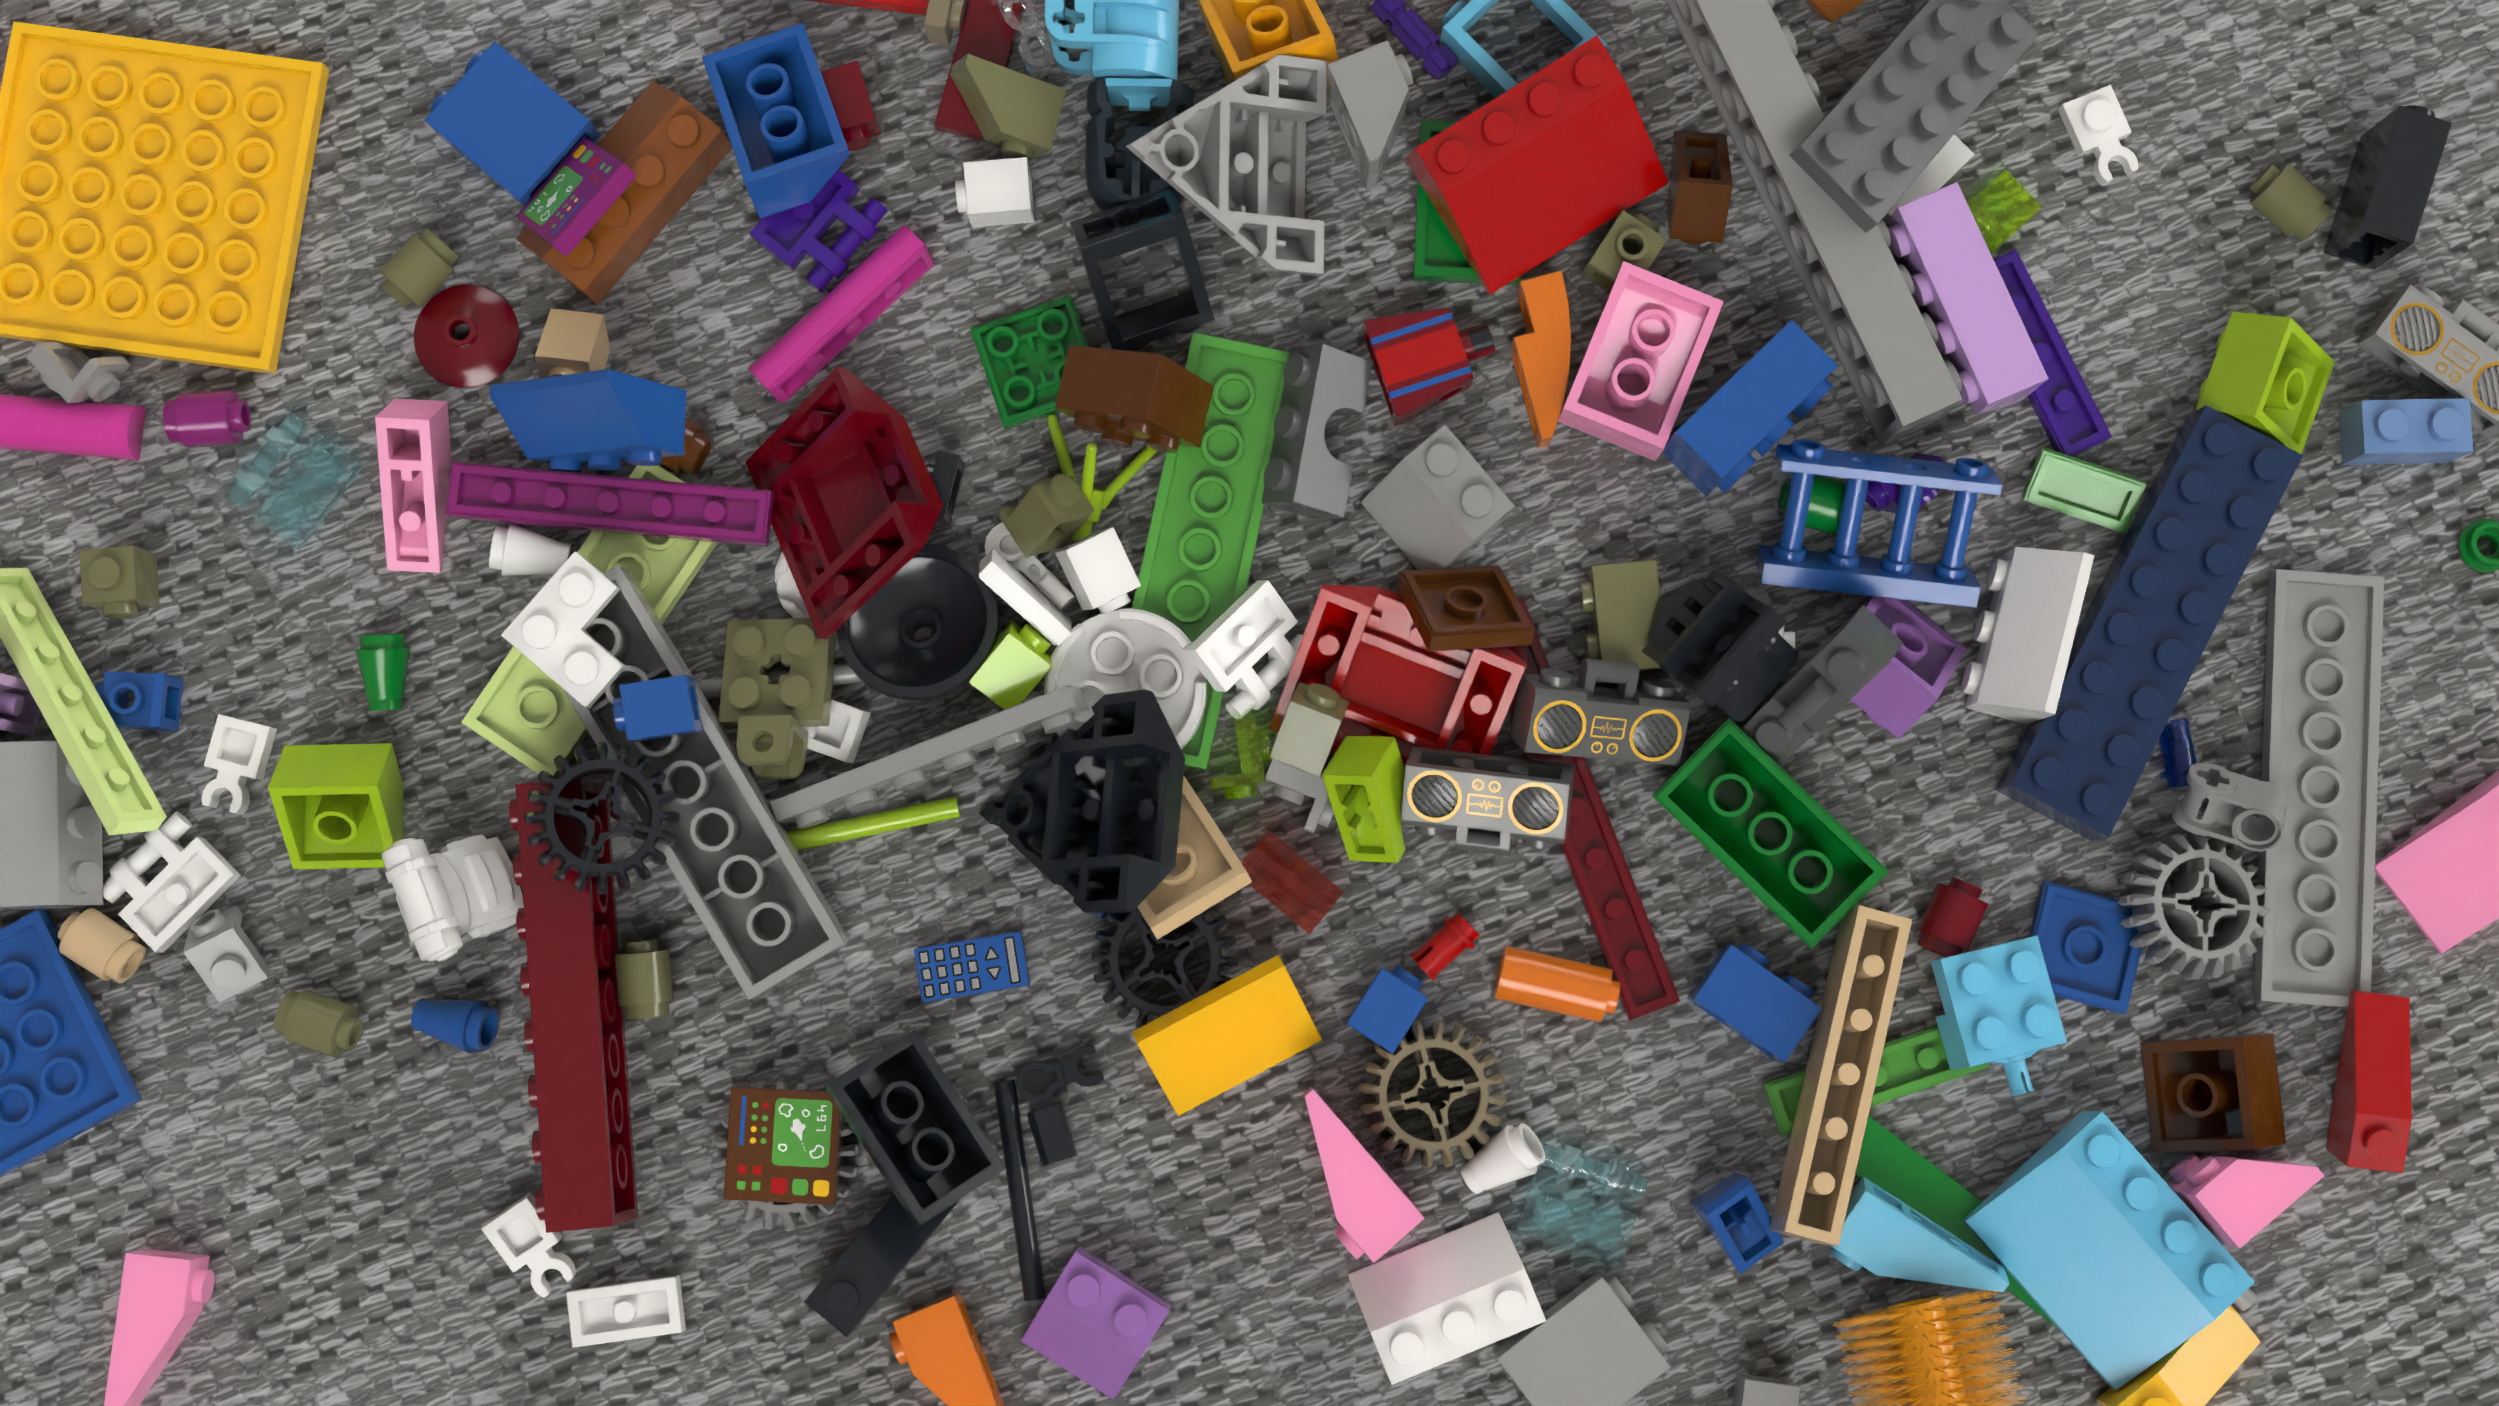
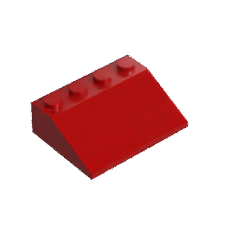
M1598 35L1419 145L1405 158L1488 295L1496 292L1611 220L1623 210L1625 211L1669 183L1628 86Z

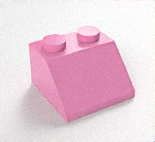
M2192 1153L2182 1158L2169 1170V1175L2173 1179L2167 1184L2221 1244L2241 1248L2323 1178L2324 1174L2315 1166L2203 1153L2198 1157L2195 1153Z

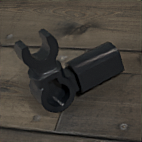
M1085 1045L1078 1047L1072 1052L1068 1060L1060 1063L1057 1056L1043 1061L1030 1062L1024 1065L1018 1072L1016 1078L1017 1090L1020 1096L1032 1104L1033 1112L1026 1115L1042 1166L1078 1155L1063 1104L1055 1105L1052 1097L1068 1092L1066 1085L1074 1082L1080 1086L1091 1087L1104 1080L1103 1073L1084 1076L1078 1069V1062L1082 1057L1096 1053L1094 1046Z

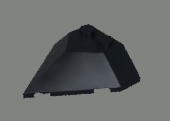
M1146 689L1105 694L1091 707L1094 715L1077 731L1069 728L1013 781L1015 789L1001 802L991 801L979 813L990 824L1000 827L1008 835L1007 840L1053 884L1061 885L1074 897L1073 902L1085 913L1133 912L1176 867L1185 756L1154 693Z

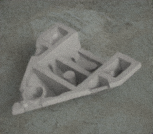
M1279 54L1126 146L1270 271L1316 276L1324 274V221L1305 219L1306 122L1326 114L1327 61Z

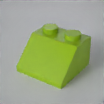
M2232 312L2225 331L2218 338L2216 356L2208 378L2199 389L2196 410L2207 405L2302 454L2335 361L2291 317Z
M393 744L284 746L268 785V791L292 868L385 867L381 854L388 847L392 846L394 842L403 839V781Z

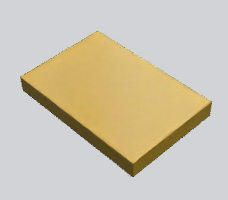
M1279 955L1132 1031L1137 1045L1178 1116L1322 1041Z

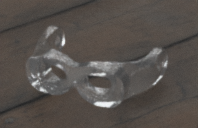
M989 0L992 6L998 5L1005 21L1011 27L1021 32L1019 52L1028 76L1042 81L1049 78L1051 62L1054 59L1053 49L1046 32L1038 22V15L1032 1ZM1022 4L1028 15L1027 22H1021L1015 17L1012 5ZM1031 36H1036L1041 43L1043 55L1040 57L1033 56L1029 49L1028 40Z

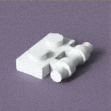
M1257 580L1185 651L1215 691L1227 692L1234 684L1236 685L1237 694L1226 704V709L1235 719L1241 720L1252 709L1259 710L1270 699V691L1284 677L1288 678L1303 635L1297 634L1290 642L1287 641L1284 635L1298 621L1269 580ZM1268 653L1269 663L1256 674L1252 666L1263 655Z
M177 811L158 830L146 832L144 834L146 841L128 859L120 858L109 869L111 876L103 883V897L111 903H115L126 891L130 894L133 900L118 915L154 952L161 953L170 947L241 876L205 838L196 837L185 848L181 846L178 840L192 827V824ZM162 856L169 864L148 883L143 874Z

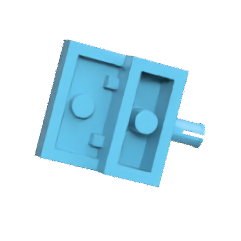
M2038 935L1931 961L1945 1012L1944 1015L1936 1016V1021L1949 1069L1967 1068L1984 1063L2003 1064L2011 1096L2033 1092L2034 1088L2032 1087L2025 1059L2031 1057L2040 1049L2067 1042Z

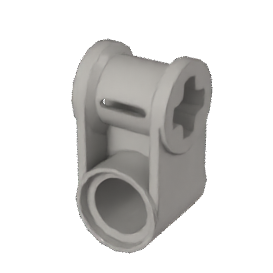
M2196 763L2191 765L2186 775L2189 785L2184 799L2177 802L2172 811V818L2178 826L2193 834L2217 838L2251 851H2267L2279 844L2283 838L2288 804L2286 794L2279 786L2271 782L2260 781L2230 772L2215 764ZM2208 780H2211L2212 785L2206 784V782ZM2198 812L2203 814V817L2200 819L2197 817ZM2252 814H2262L2269 818H2256Z

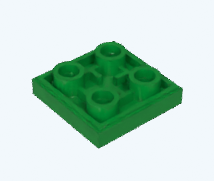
M1071 295L970 328L1005 430L1060 411L1055 408L1069 345L1088 347Z

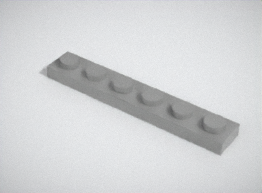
M1067 685L773 800L770 804L777 822L796 823L798 829L809 828L829 820L827 811L846 805L847 810H854L876 802L878 800L876 792L888 787L895 786L896 791H903L919 786L927 781L925 773L944 766L946 772L970 766L977 762L975 754L994 747L995 753H1000L1019 747L1026 743L1024 735L1037 729L1044 728L1045 733L1048 734L1068 728L1076 723L1074 715L1089 710L1082 689Z

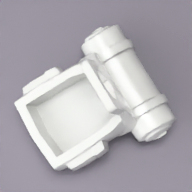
M482 834L447 844L440 853L429 854L423 839L408 838L394 842L392 846L388 847L381 854L387 870L385 872L388 883L393 884L396 900L409 932V939L411 944L416 946L421 961L428 960L430 962L437 960L440 962L452 957L463 946L460 937L462 934L469 933L475 939L489 936L492 933L515 925L518 909L524 908L520 886H517L514 880L513 865L498 837L486 839Z

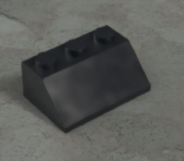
M913 1030L824 1086L916 1228L940 1214L1006 1168L916 1030Z

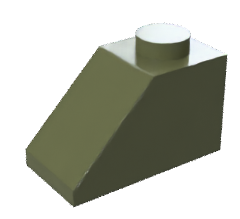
M966 54L952 65L950 75L987 143L1001 147L1000 153L1008 158L1027 157L1028 162L1032 158H1038L1051 150L1066 89L971 54Z

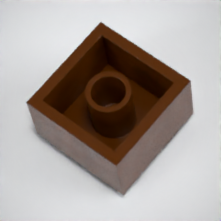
M1069 345L1055 408L1073 417V426L1089 432L1102 433L1101 441L1107 444L1131 448L1133 440L1144 441L1147 447L1154 450L1177 453L1179 446L1200 448L1214 386L1162 354Z

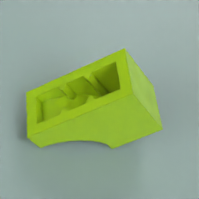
M1345 736L1322 774L1349 861L1399 863L1406 850L1401 825L1405 769L1395 737Z

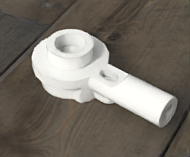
M1003 522L992 528L986 537L984 546L986 555L994 549L1020 574H1023L1060 611L1064 610L1074 600L1075 595L1037 559L1038 555L1025 558Z

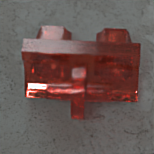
M1269 830L1241 862L1252 881L1248 885L1308 934L1313 931L1344 893Z

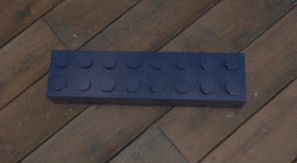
M2207 405L2186 417L2075 633L2056 714L2028 725L1995 789L1996 791L2091 841L2110 836L2303 455Z

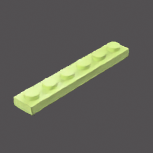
M0 568V638L108 835L158 830L167 816L29 569Z

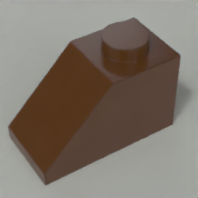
M1674 131L1667 209L1669 238L1680 239L1685 243L1700 245L1706 242L1722 243L1733 188L1727 136Z

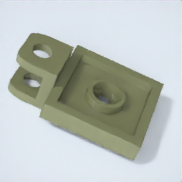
M810 618L734 620L727 622L718 723L725 729H738L736 741L738 757L746 766L752 765L753 772L760 779L797 778L801 774L806 761L808 731L804 727L829 726L837 632L835 631L828 639H819ZM782 662L785 667L790 668L789 674L781 675L779 684L772 685L771 679L766 676L767 672L774 664Z

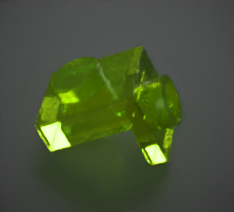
M1255 717L1234 720L1242 774L1210 779L1212 791L1214 793L1224 791L1225 800L1257 796L1256 786L1267 785L1263 762L1273 759L1269 757L1272 751L1268 728L1258 730Z

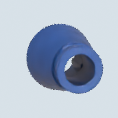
M422 998L413 1009L411 1025L416 1031H421L426 1035L471 1054L477 1050L486 1051L491 1047L498 1032L499 1014L495 1008L488 1007L487 1002L484 1000H429Z

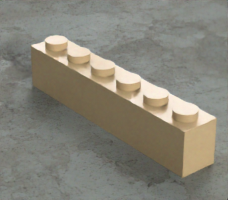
M1858 905L1853 907L1840 920L1820 1006L1822 1010L1819 1012L1770 1224V1231L1822 1245L1839 1246L1912 919Z

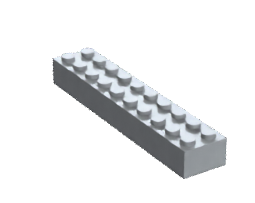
M1665 0L1880 446L1939 421L1963 400L1959 393L1962 391V382L1954 365L1949 361L1944 362L1935 344L1939 338L1932 319L1927 313L1921 314L1912 295L1915 293V287L1910 273L1904 265L1897 266L1889 249L1891 237L1886 224L1881 220L1875 227L1865 233L1789 156L1824 117V114L1818 104L1821 102L1818 85L1810 73H1803L1795 57L1798 54L1795 38L1786 25L1780 26L1772 10L1775 5L1774 0Z

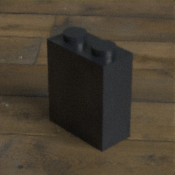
M2398 106L2360 137L2323 253L2374 270L2414 243L2452 125L2451 122L2436 118L2433 111L2422 106Z

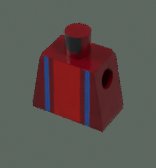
M1449 308L1374 318L1364 321L1362 333L1394 426L1403 424L1469 389L1473 381L1469 362L1495 354V346L1488 325L1484 323L1458 332Z

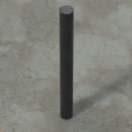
M1015 1079L994 1082L1024 1301L1046 1298Z

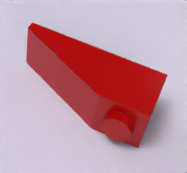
M2351 990L2327 1132L2326 1150L2347 1167L2403 1173L2412 1122L2410 998L2402 995Z

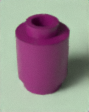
M234 390L179 394L176 400H167L165 402L163 423L168 439L172 443L181 442L185 447L239 443L242 440L243 432L249 431L251 415L247 402L240 400Z

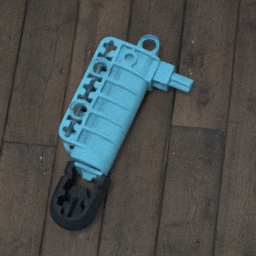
M1045 0V23L1047 33L1051 38V49L1055 63L1066 73L1093 75L1094 82L1087 89L1086 111L1092 118L1086 126L1085 175L1088 191L1095 204L1101 211L1169 188H1173L1180 204L1184 196L1167 181L1161 179L1160 175L1126 147L1128 144L1152 131L1151 126H1127L1126 136L1116 143V152L1125 154V167L1117 169L1114 148L1109 143V137L1114 133L1112 106H1129V111H1151V106H1166V122L1193 106L1192 89L1189 85L1178 81L1179 0H1075V11L1065 7V0ZM1063 20L1069 23H1074V33H1071L1070 24L1062 26V24H1060V21ZM1061 47L1069 49H1087L1089 52H1082L1080 60L1074 62L1070 61L1068 52L1060 50Z

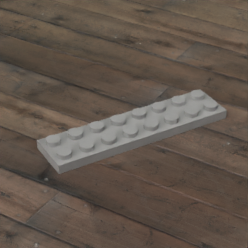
M2282 569L2269 572L2261 781L2271 782L2279 786L2286 794L2288 804L2282 840L2274 848L2259 852L2258 885L2268 889L2261 896H2257L2258 905H2263L2271 911L2266 916L2258 917L2256 920L2267 933L2261 938H2256L2255 942L2257 952H2255L2253 1001L2348 1008L2351 990L2371 992L2384 577ZM2260 814V818H2269L2265 815Z

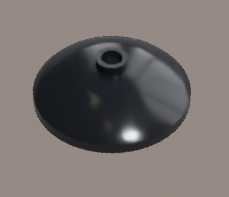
M925 544L907 564L839 627L836 632L838 643L846 662L856 676L867 686L881 694L896 699L928 700L957 690L965 685L978 670L996 643L999 628V611L993 590L979 578V568L972 561L949 548ZM922 626L932 628V634L928 639L917 640L914 638L918 628Z

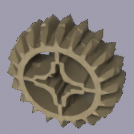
M1442 1020L1433 1021L1432 1036L1424 1037L1421 1022L1414 1021L1411 1025L1414 1039L1407 1042L1405 1037H1403L1393 1054L1376 1044L1374 1047L1375 1051L1386 1059L1381 1067L1370 1061L1364 1063V1070L1378 1076L1376 1084L1368 1082L1359 1083L1358 1090L1365 1094L1375 1093V1102L1361 1105L1360 1112L1363 1115L1379 1113L1381 1119L1371 1123L1368 1126V1131L1371 1135H1376L1384 1129H1388L1391 1134L1381 1145L1382 1149L1386 1152L1394 1149L1399 1141L1405 1144L1400 1155V1160L1403 1163L1408 1164L1413 1157L1415 1149L1422 1151L1421 1166L1423 1168H1431L1433 1152L1439 1151L1444 1166L1451 1167L1454 1165L1452 1148L1458 1146L1461 1154L1469 1160L1474 1157V1152L1466 1142L1468 1139L1474 1136L1483 1145H1488L1491 1141L1490 1137L1479 1129L1483 1121L1492 1126L1499 1127L1501 1125L1502 1119L1487 1111L1489 1103L1499 1106L1506 1104V1096L1490 1094L1489 1087L1490 1085H1499L1505 1082L1504 1074L1493 1073L1488 1076L1486 1075L1484 1068L1494 1064L1497 1061V1057L1494 1053H1488L1477 1059L1474 1053L1483 1043V1039L1479 1036L1473 1037L1466 1046L1460 1044L1465 1029L1461 1025H1455L1451 1031L1450 1038L1447 1039L1442 1037L1444 1030ZM1430 1048H1443L1453 1053L1455 1052L1469 1066L1473 1076L1457 1079L1443 1078L1436 1069ZM1414 1052L1417 1063V1079L1415 1083L1405 1091L1387 1096L1388 1082L1393 1070L1402 1059ZM1426 1065L1430 1077L1433 1078L1437 1086H1445L1447 1088L1460 1086L1458 1090L1447 1092L1446 1100L1440 1099L1443 1104L1437 1108L1440 1118L1439 1122H1437L1435 1111L1431 1109L1428 1102L1418 1101L1417 1099L1404 1102L1406 1098L1418 1096L1419 1088L1425 1089L1421 1084L1427 1080ZM1477 1092L1476 1105L1470 1119L1460 1130L1450 1135L1448 1127V1109L1450 1104L1455 1099ZM1416 1108L1424 1111L1432 1127L1434 1139H1422L1405 1132L1395 1122L1391 1112Z

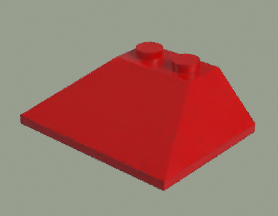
M1323 584L1269 729L1277 733L1279 732L1299 682L1307 685L1317 683L1334 689L1340 698L1350 701L1330 751L1331 754L1336 753L1345 736L1395 737L1404 769L1413 746L1490 755L1527 663L1508 647L1428 652L1400 594L1383 587Z

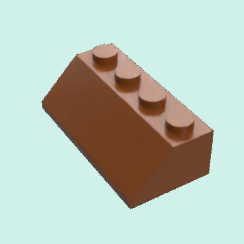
M654 81L648 85L597 145L629 167L636 174L635 179L571 253L564 256L527 227L516 238L518 242L595 305H598L732 149L730 141L719 126L683 97Z

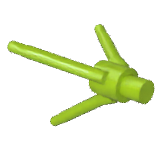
M1050 414L1047 417V422L1062 474L1069 477L1073 476L1077 482L1057 416ZM1095 443L1087 444L1081 485H1078L1094 508V511L1071 539L1080 541L1091 535L1093 522H1099L1101 509L1105 510L1114 496L1158 450L1146 446L1102 490L1093 487L1097 445Z

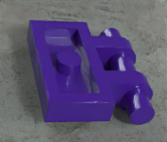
M837 169L810 202L762 218L749 234L754 241L793 271L806 255L816 261L818 264L805 280L815 289L822 292L834 277L840 279L849 268L846 262L863 241L869 243L879 231L876 225L888 210L872 197L860 212L851 207L849 203L860 189L854 181ZM838 219L847 228L831 248L828 249L819 242V239L832 223Z

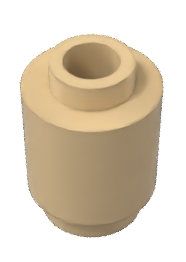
M89 908L82 913L79 911L72 913L64 921L58 932V939L61 940L59 952L104 981L113 979L117 983L125 982L136 972L146 955V947L138 943V935L95 908Z

